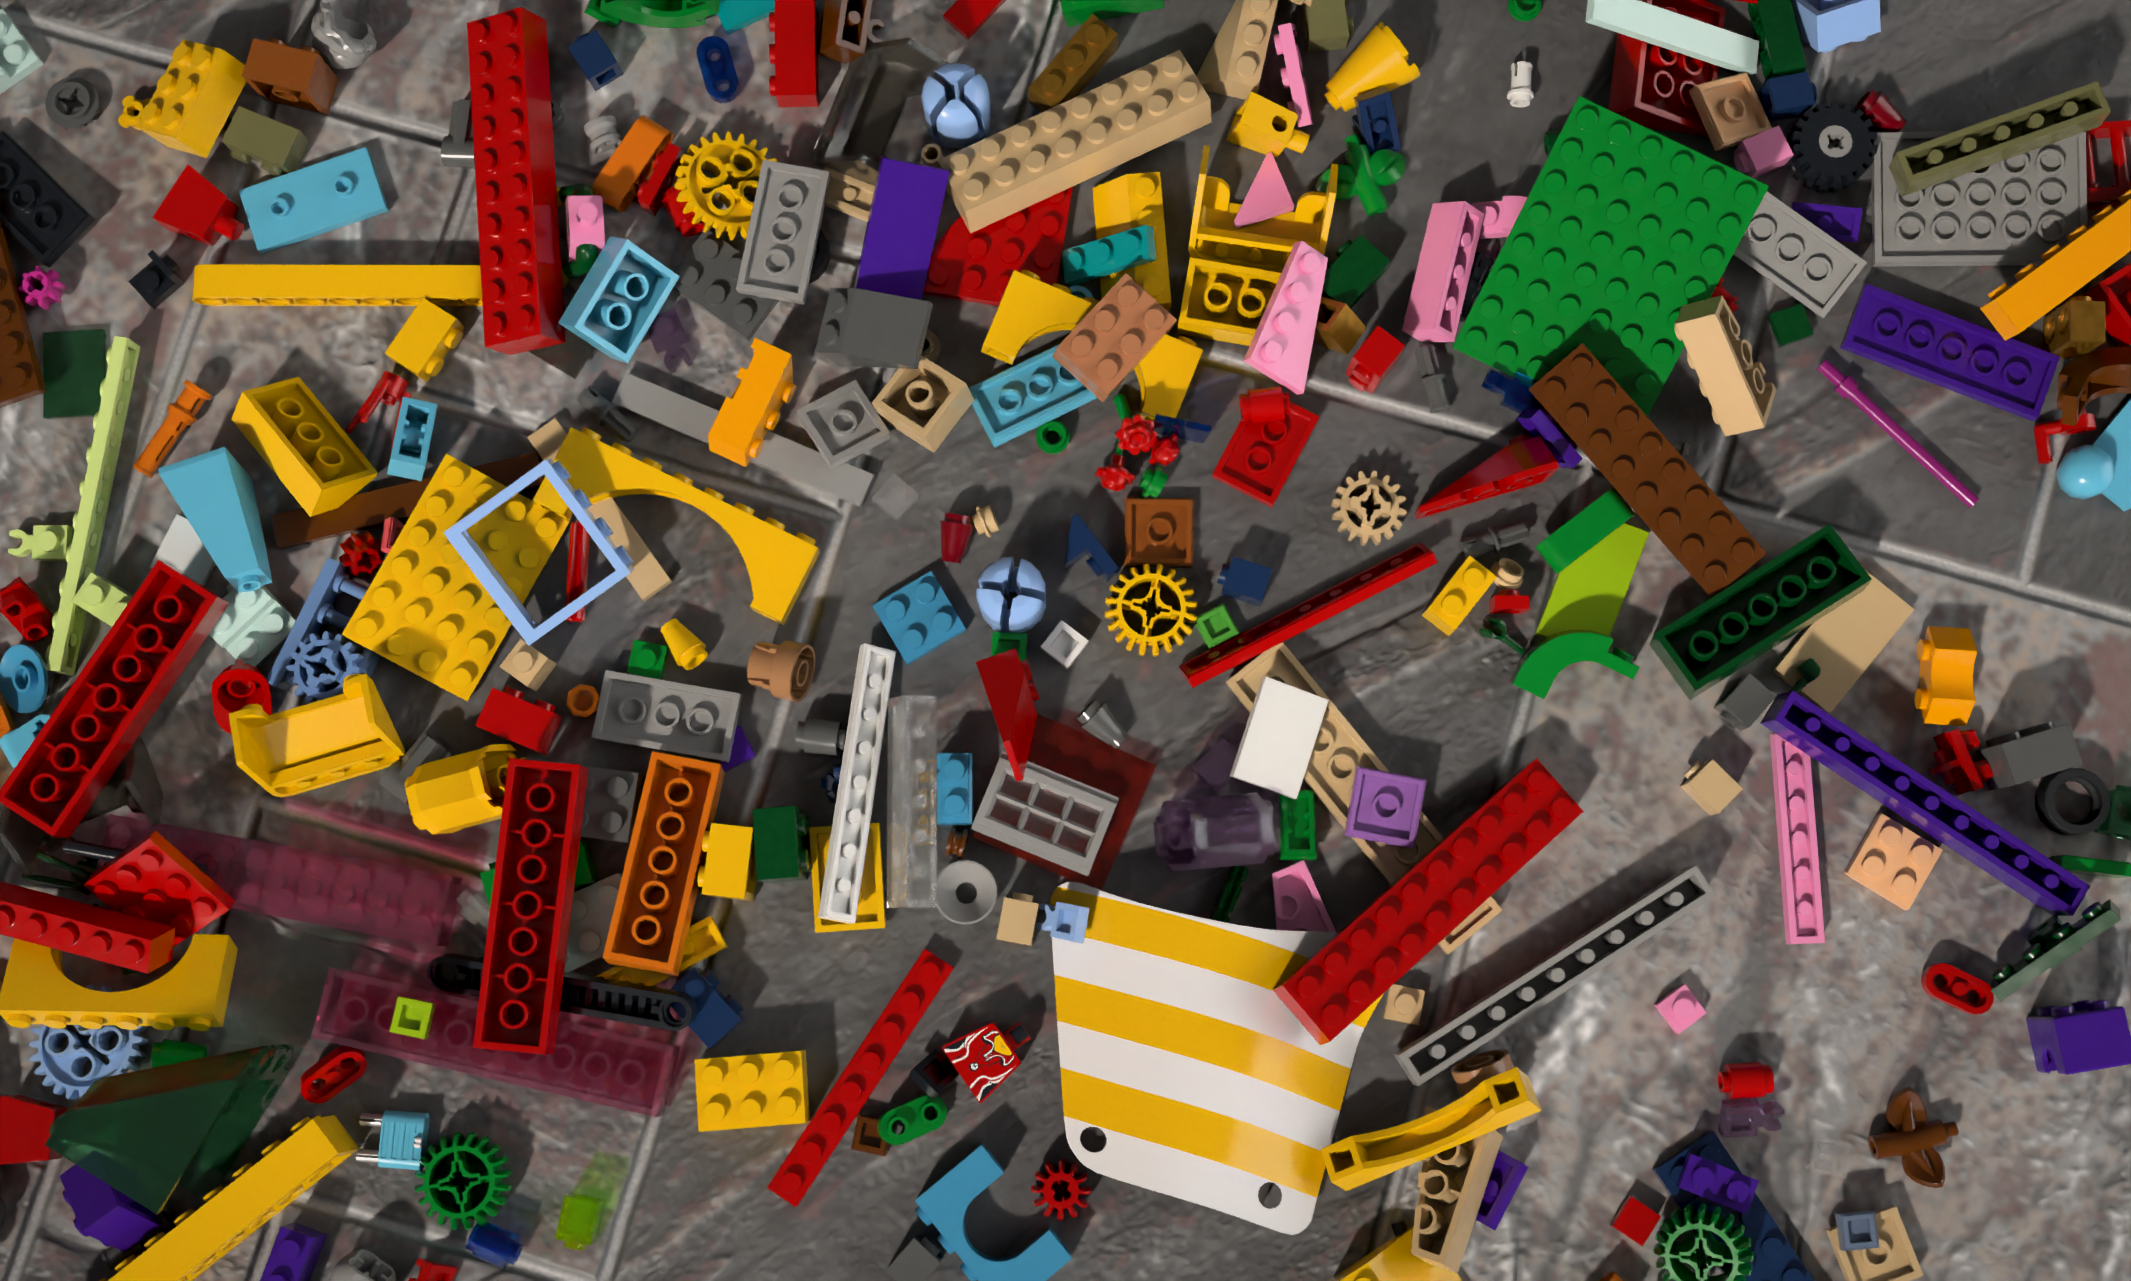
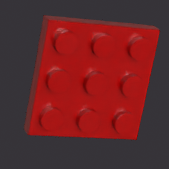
M156 830L90 875L83 884L113 911L175 927L174 946L229 911L235 902L230 895Z

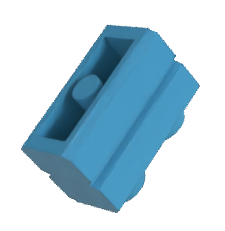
M937 753V824L939 826H972L974 822V756L972 753Z

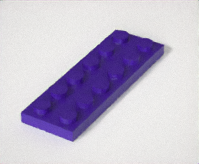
M1867 283L1860 291L1840 346L1843 350L2030 421H2035L2039 418L2060 356L2012 338L2005 341L1999 333Z

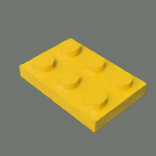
M870 823L856 921L853 924L818 918L832 826L809 827L815 933L886 928L880 823Z

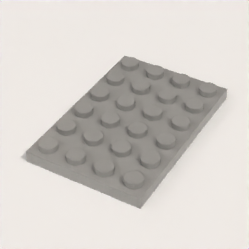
M1955 131L1877 132L1878 138L1872 144L1878 145L1877 153L1872 157L1874 158L1872 163L1873 267L2028 265L2030 263L2039 265L2043 262L2040 257L2041 254L2057 243L2062 248L2069 242L2066 236L2081 225L2085 224L2088 228L2086 132L1901 197L1889 169V165L1896 152Z

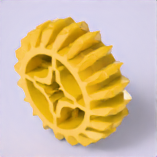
M1143 564V575H1139L1135 567L1130 568L1131 580L1125 575L1120 574L1118 580L1123 587L1121 588L1117 585H1111L1110 591L1117 598L1106 597L1105 599L1106 605L1115 607V609L1105 611L1104 614L1107 619H1116V621L1108 625V630L1110 632L1118 629L1121 630L1115 637L1117 643L1122 642L1126 637L1130 639L1126 645L1127 651H1131L1135 643L1139 644L1140 656L1145 655L1146 646H1152V655L1154 657L1159 655V645H1163L1164 650L1167 653H1171V640L1178 646L1184 643L1183 638L1178 634L1179 632L1188 636L1192 633V629L1184 623H1195L1197 620V616L1187 613V611L1197 608V602L1186 601V599L1194 595L1193 589L1181 591L1187 580L1182 577L1176 583L1172 581L1176 574L1174 569L1168 572L1167 577L1161 575L1163 571V565L1161 564L1157 565L1156 574L1150 573L1149 564ZM1151 584L1150 591L1145 598H1133L1132 601L1125 599L1133 589L1141 585ZM1161 586L1173 594L1177 600L1179 610L1172 609V606H1168L1161 601ZM1152 595H1155V609L1160 611V614L1154 613V617H1151L1150 625L1147 626L1146 610L1141 608L1143 605L1147 607L1148 603H1151ZM1122 610L1130 611V614H1134L1141 619V634H1138L1128 626L1123 617ZM1177 621L1174 627L1165 634L1151 636L1153 626L1157 622Z

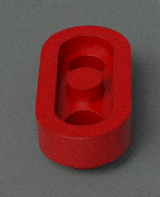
M1946 963L1931 964L1922 973L1921 985L1929 996L1964 1013L1982 1014L1987 1012L1993 1004L1994 994L1991 992V987L1988 983ZM1936 975H1940L1943 979V984L1939 988L1934 984ZM1969 990H1972L1976 996L1972 1003L1967 1000Z
M353 1044L342 1045L307 1069L300 1078V1089L303 1098L315 1104L327 1102L359 1079L367 1068L364 1051ZM346 1058H352V1059H351L350 1061H348V1062H343V1061H342L343 1059H346ZM316 1079H323L320 1083H313Z

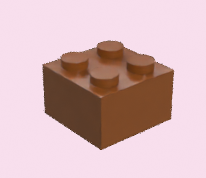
M253 38L242 73V77L265 101L327 116L339 80L331 70L330 65L322 59L316 49L300 45L299 48L289 47L283 41L275 38H267L266 41Z

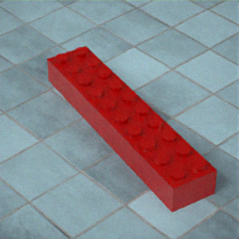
M519 7L467 23L484 342L486 348L508 355L566 343L565 327L558 323L564 314L547 25L546 20L523 7Z
M1537 758L1516 772L1274 988L1273 991L1319 1045L1331 1042L1584 811Z

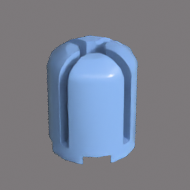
M950 63L938 67L934 70L935 79L927 77L922 88L921 99L928 133L937 144L947 150H950V148L962 149L985 139L990 130L991 122L990 96L986 80L981 74L975 76L974 68L967 64Z
M1002 557L991 562L981 572L978 579L980 588L976 589V599L983 619L994 631L1023 633L1032 629L1042 620L1046 610L1045 582L1040 571L1031 562L1021 559L1019 567H1014L1013 557ZM1009 592H1016L1017 597L1013 598L1011 610L1007 609V600L1004 599V596L1006 594L1009 595Z

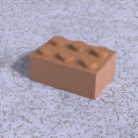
M1125 273L1058 345L1052 357L1100 401L1104 402L1171 330L1177 319Z

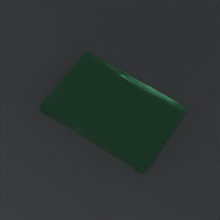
M92 329L43 333V381L46 392L43 393V418L60 419L94 416L99 411L101 403L100 384L106 378L105 330Z

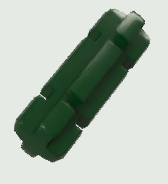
M1239 863L1231 864L1227 873L1229 878L1222 885L1214 905L1216 910L1212 911L1209 919L1229 922V912H1233L1242 890L1240 885L1242 882H1245L1249 872L1246 866Z

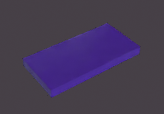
M881 156L854 288L922 300L950 172L948 169Z

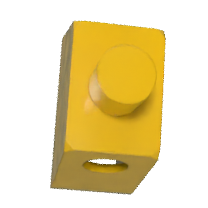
M1251 91L1237 109L1226 141L1265 155L1272 152L1273 156L1277 158L1285 148L1303 154L1310 135L1294 129L1298 118L1296 113Z

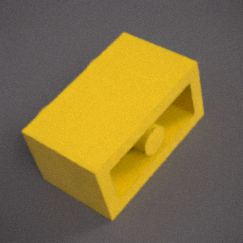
M422 298L385 351V354L396 364L423 381L428 382L431 376H436L442 369L443 359L448 351L454 349L460 343L463 337L462 331L465 327L457 318Z
M1469 555L1422 616L1446 635L1450 636L1497 576Z

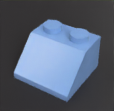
M1791 0L1796 24L1802 40L1818 53L1830 52L1835 50L1837 46L1849 42L1863 41L1868 36L1881 32L1880 0Z

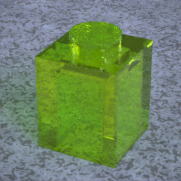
M576 1193L565 1195L555 1239L565 1241L564 1247L575 1250H585L586 1245L591 1246L597 1243L606 1200Z

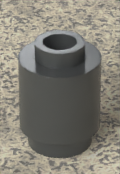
M809 718L806 722L799 721L795 738L796 749H803L804 753L838 756L840 749L844 750L847 729H842L840 721Z

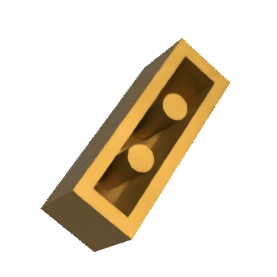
M1092 14L1028 88L1029 103L1040 112H1044L1077 97L1118 50V33Z

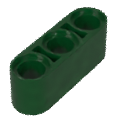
M1758 0L1757 4L1748 3V12L1755 40L1759 41L1758 54L1765 81L1769 78L1806 72L1804 52L1791 0Z

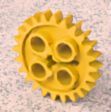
M729 131L726 132L724 140H720L715 132L712 134L710 143L707 139L701 137L698 147L691 144L687 151L689 155H682L680 160L682 166H678L675 173L679 179L676 180L674 188L683 190L678 194L677 201L688 202L683 209V213L694 212L695 216L692 224L703 221L705 223L704 233L713 227L716 229V238H720L723 231L728 232L730 240H734L738 231L744 239L747 238L754 202L748 201L744 194L756 195L762 162L766 160L765 155L768 151L767 147L757 151L755 149L756 139L747 145L744 143V134H740L737 141H734ZM776 158L768 159L769 161L777 162ZM733 163L743 164L748 171L738 170ZM708 169L712 171L716 178L706 177L702 170ZM702 190H703V191H711V192H710V193H703ZM718 200L723 202L727 209L716 208L712 201Z

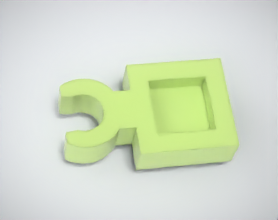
M34 525L33 535L18 529L9 531V536L22 539V545L17 549H8V553L17 557H26L32 552V559L35 561H66V551L73 539V527L68 525Z

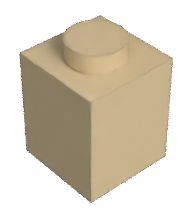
M520 639L499 667L525 686L537 692L557 664L531 645L528 646L524 640Z
M1713 759L1703 763L1699 760L1696 761L1683 774L1687 779L1680 786L1710 816L1719 814L1743 790Z
M1013 892L1012 898L1004 897L997 940L1032 946L1039 904L1032 902V895Z

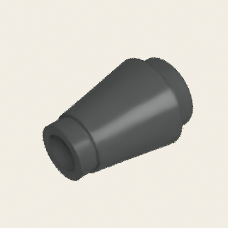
M1096 698L1077 717L1082 723L1081 728L1107 745H1110L1113 749H1116L1128 736L1105 702L1100 703Z

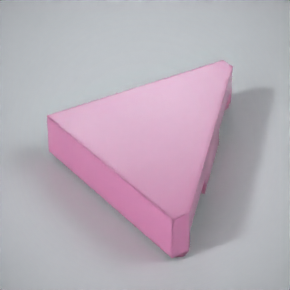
M1272 152L1267 153L1234 220L1235 230L1293 211L1294 203Z

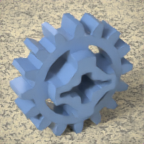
M324 631L322 639L317 634H310L311 643L309 644L299 641L298 645L301 649L299 654L296 652H290L289 654L295 659V664L286 666V670L294 672V676L287 680L288 684L299 686L294 694L301 698L305 697V703L307 704L343 694L342 685L344 683L343 679L346 676L366 673V670L359 668L357 664L364 660V656L353 654L358 646L352 642L346 643L347 637L337 634L334 638V634L328 631ZM322 649L321 653L313 655L315 652ZM317 664L326 665L331 671L335 672V675L326 674L322 671L323 669L317 667ZM340 684L335 689L330 691L332 686Z

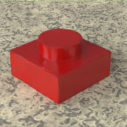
M1500 590L1499 595H1494L1489 600V614L1523 615L1530 609L1529 596L1520 595L1519 590Z

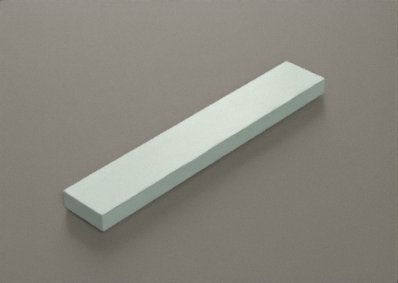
M1588 0L1585 20L1587 23L1738 73L1747 72L1748 76L1755 74L1757 71L1758 40L1639 0Z

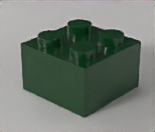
M796 806L752 809L757 881L777 883L807 880V872H812L811 851L805 849V837H810L809 816H805L803 811Z

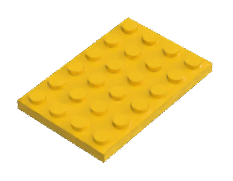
M446 453L342 635L468 702L512 623L443 532L504 490L506 486ZM517 493L468 528L467 532L523 605L568 526L569 521Z

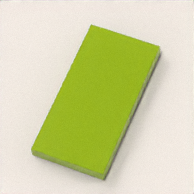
M1624 523L1558 573L1534 634L1546 638L1568 630H1591L1610 636L1649 532Z

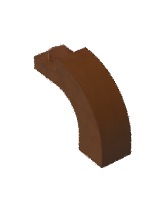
M2131 346L2107 348L2087 353L2074 359L2061 370L2058 377L2057 409L2062 410V424L2076 426L2087 404L2097 397L2114 393L2131 394Z

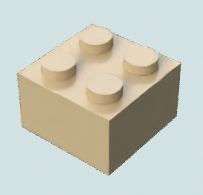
M921 355L918 369L898 368L873 400L872 404L883 421L934 453L973 403L974 398L964 381Z

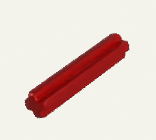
M579 521L572 522L570 526L565 606L587 590L590 535ZM585 606L566 620L569 622H583L585 619Z

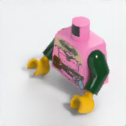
M587 184L556 187L557 207L559 208L565 203L568 263L564 264L563 268H561L562 288L567 285L569 279L572 280L588 273L605 246L602 196H595L593 189Z

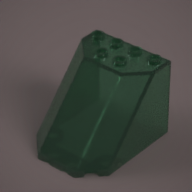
M289 1044L266 1045L100 1078L64 1114L59 1115L54 1120L49 1129L51 1135L45 1145L155 1214L161 1212L177 1184L203 1199L208 1193L220 1186L285 1081L289 1070L285 1065L292 1057L294 1047Z

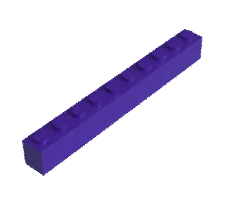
M1793 690L1777 694L1760 724L2052 916H2073L2088 892L2090 885Z

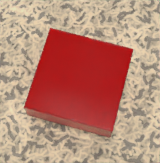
M1628 1195L1610 1223V1226L1643 1247L1661 1216L1634 1197Z

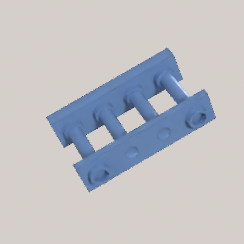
M327 558L267 676L268 684L289 691L293 685L288 684L287 680L294 676V672L286 670V666L295 664V659L289 654L290 652L299 654L301 649L298 642L311 643L310 634H318L322 624L327 622L343 630L346 628L351 618L335 611L332 606L338 593L345 592L362 600L368 590V587L349 579L348 573L350 569ZM365 648L362 654L364 660L357 664L359 668L365 669V674L371 678L381 655ZM322 649L318 650L314 654L321 653Z

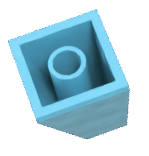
M225 447L158 468L163 482L225 579L239 593L255 591L263 585L272 583L253 479Z

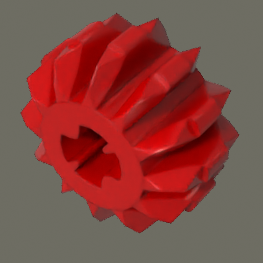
M1064 1158L1059 1159V1170L1055 1171L1050 1161L1046 1162L1045 1167L1050 1175L1046 1176L1040 1171L1035 1173V1177L1043 1182L1044 1185L1035 1184L1031 1186V1192L1044 1194L1034 1200L1035 1206H1041L1047 1202L1048 1206L1043 1213L1046 1217L1051 1215L1053 1208L1058 1209V1221H1063L1064 1209L1068 1208L1073 1218L1077 1217L1078 1213L1073 1204L1076 1203L1083 1208H1086L1088 1202L1078 1195L1091 1194L1092 1188L1089 1186H1079L1080 1183L1089 1178L1087 1172L1075 1177L1074 1174L1078 1170L1079 1164L1074 1162L1070 1170L1066 1171ZM1061 1180L1067 1181V1190L1071 1194L1066 1198L1062 1194V1199L1055 1197V1188L1052 1187L1053 1183L1057 1181L1060 1185Z

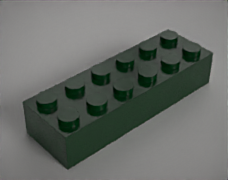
M1829 523L1655 633L1650 646L1688 699L1692 700L1863 592L1872 579Z

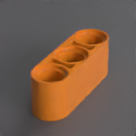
M641 115L634 122L594 181L592 189L595 196H602L604 203L620 213L624 212L637 196L642 182L648 179L654 171L653 164L657 154L661 150L665 151L668 143L672 142L673 132L647 116Z

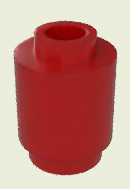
M673 186L665 192L662 205L677 232H681L686 238L695 236L703 231L705 223L700 221L697 224H692L695 213H683V209L688 202L677 201L678 194L683 190H678Z
M1281 386L1249 389L1247 393L1239 394L1242 421H1250L1251 424L1282 421L1285 418V413H1290L1289 393H1282Z
M1761 1062L1724 1064L1723 1071H1719L1717 1075L1719 1090L1721 1093H1725L1729 1100L1765 1097V1094L1773 1093L1774 1091L1772 1069L1770 1065H1762Z

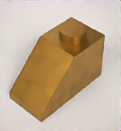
M1321 296L1314 340L1325 348L1348 355L1366 330V326L1346 303Z

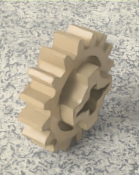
M1373 470L1369 478L1365 477L1363 471H1359L1357 481H1354L1349 476L1345 479L1344 482L1347 489L1338 486L1335 493L1341 499H1333L1331 506L1338 508L1339 511L1333 513L1332 520L1342 521L1337 530L1340 533L1347 529L1350 532L1348 536L1350 542L1358 536L1360 537L1361 546H1365L1368 538H1372L1376 546L1381 542V535L1390 540L1393 537L1391 528L1399 530L1403 525L1397 518L1405 517L1407 510L1399 508L1406 501V497H1397L1396 492L1399 490L1400 485L1396 484L1390 487L1388 485L1389 475H1386L1381 481L1377 479V471ZM1365 487V490L1362 495H1360L1359 497L1352 496V498H1349V495L1352 492L1359 488ZM1379 490L1387 496L1389 502L1382 498ZM1371 496V508L1375 510L1367 521L1368 514H1366V508L1363 506ZM1348 515L1354 516L1359 523V527L1351 521ZM1379 519H1389L1382 527L1373 529L1374 523Z

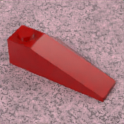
M1528 435L1515 437L1508 441L1509 445L1419 506L1414 513L1416 520L1544 483L1559 468L1558 462L1540 436L1529 439Z

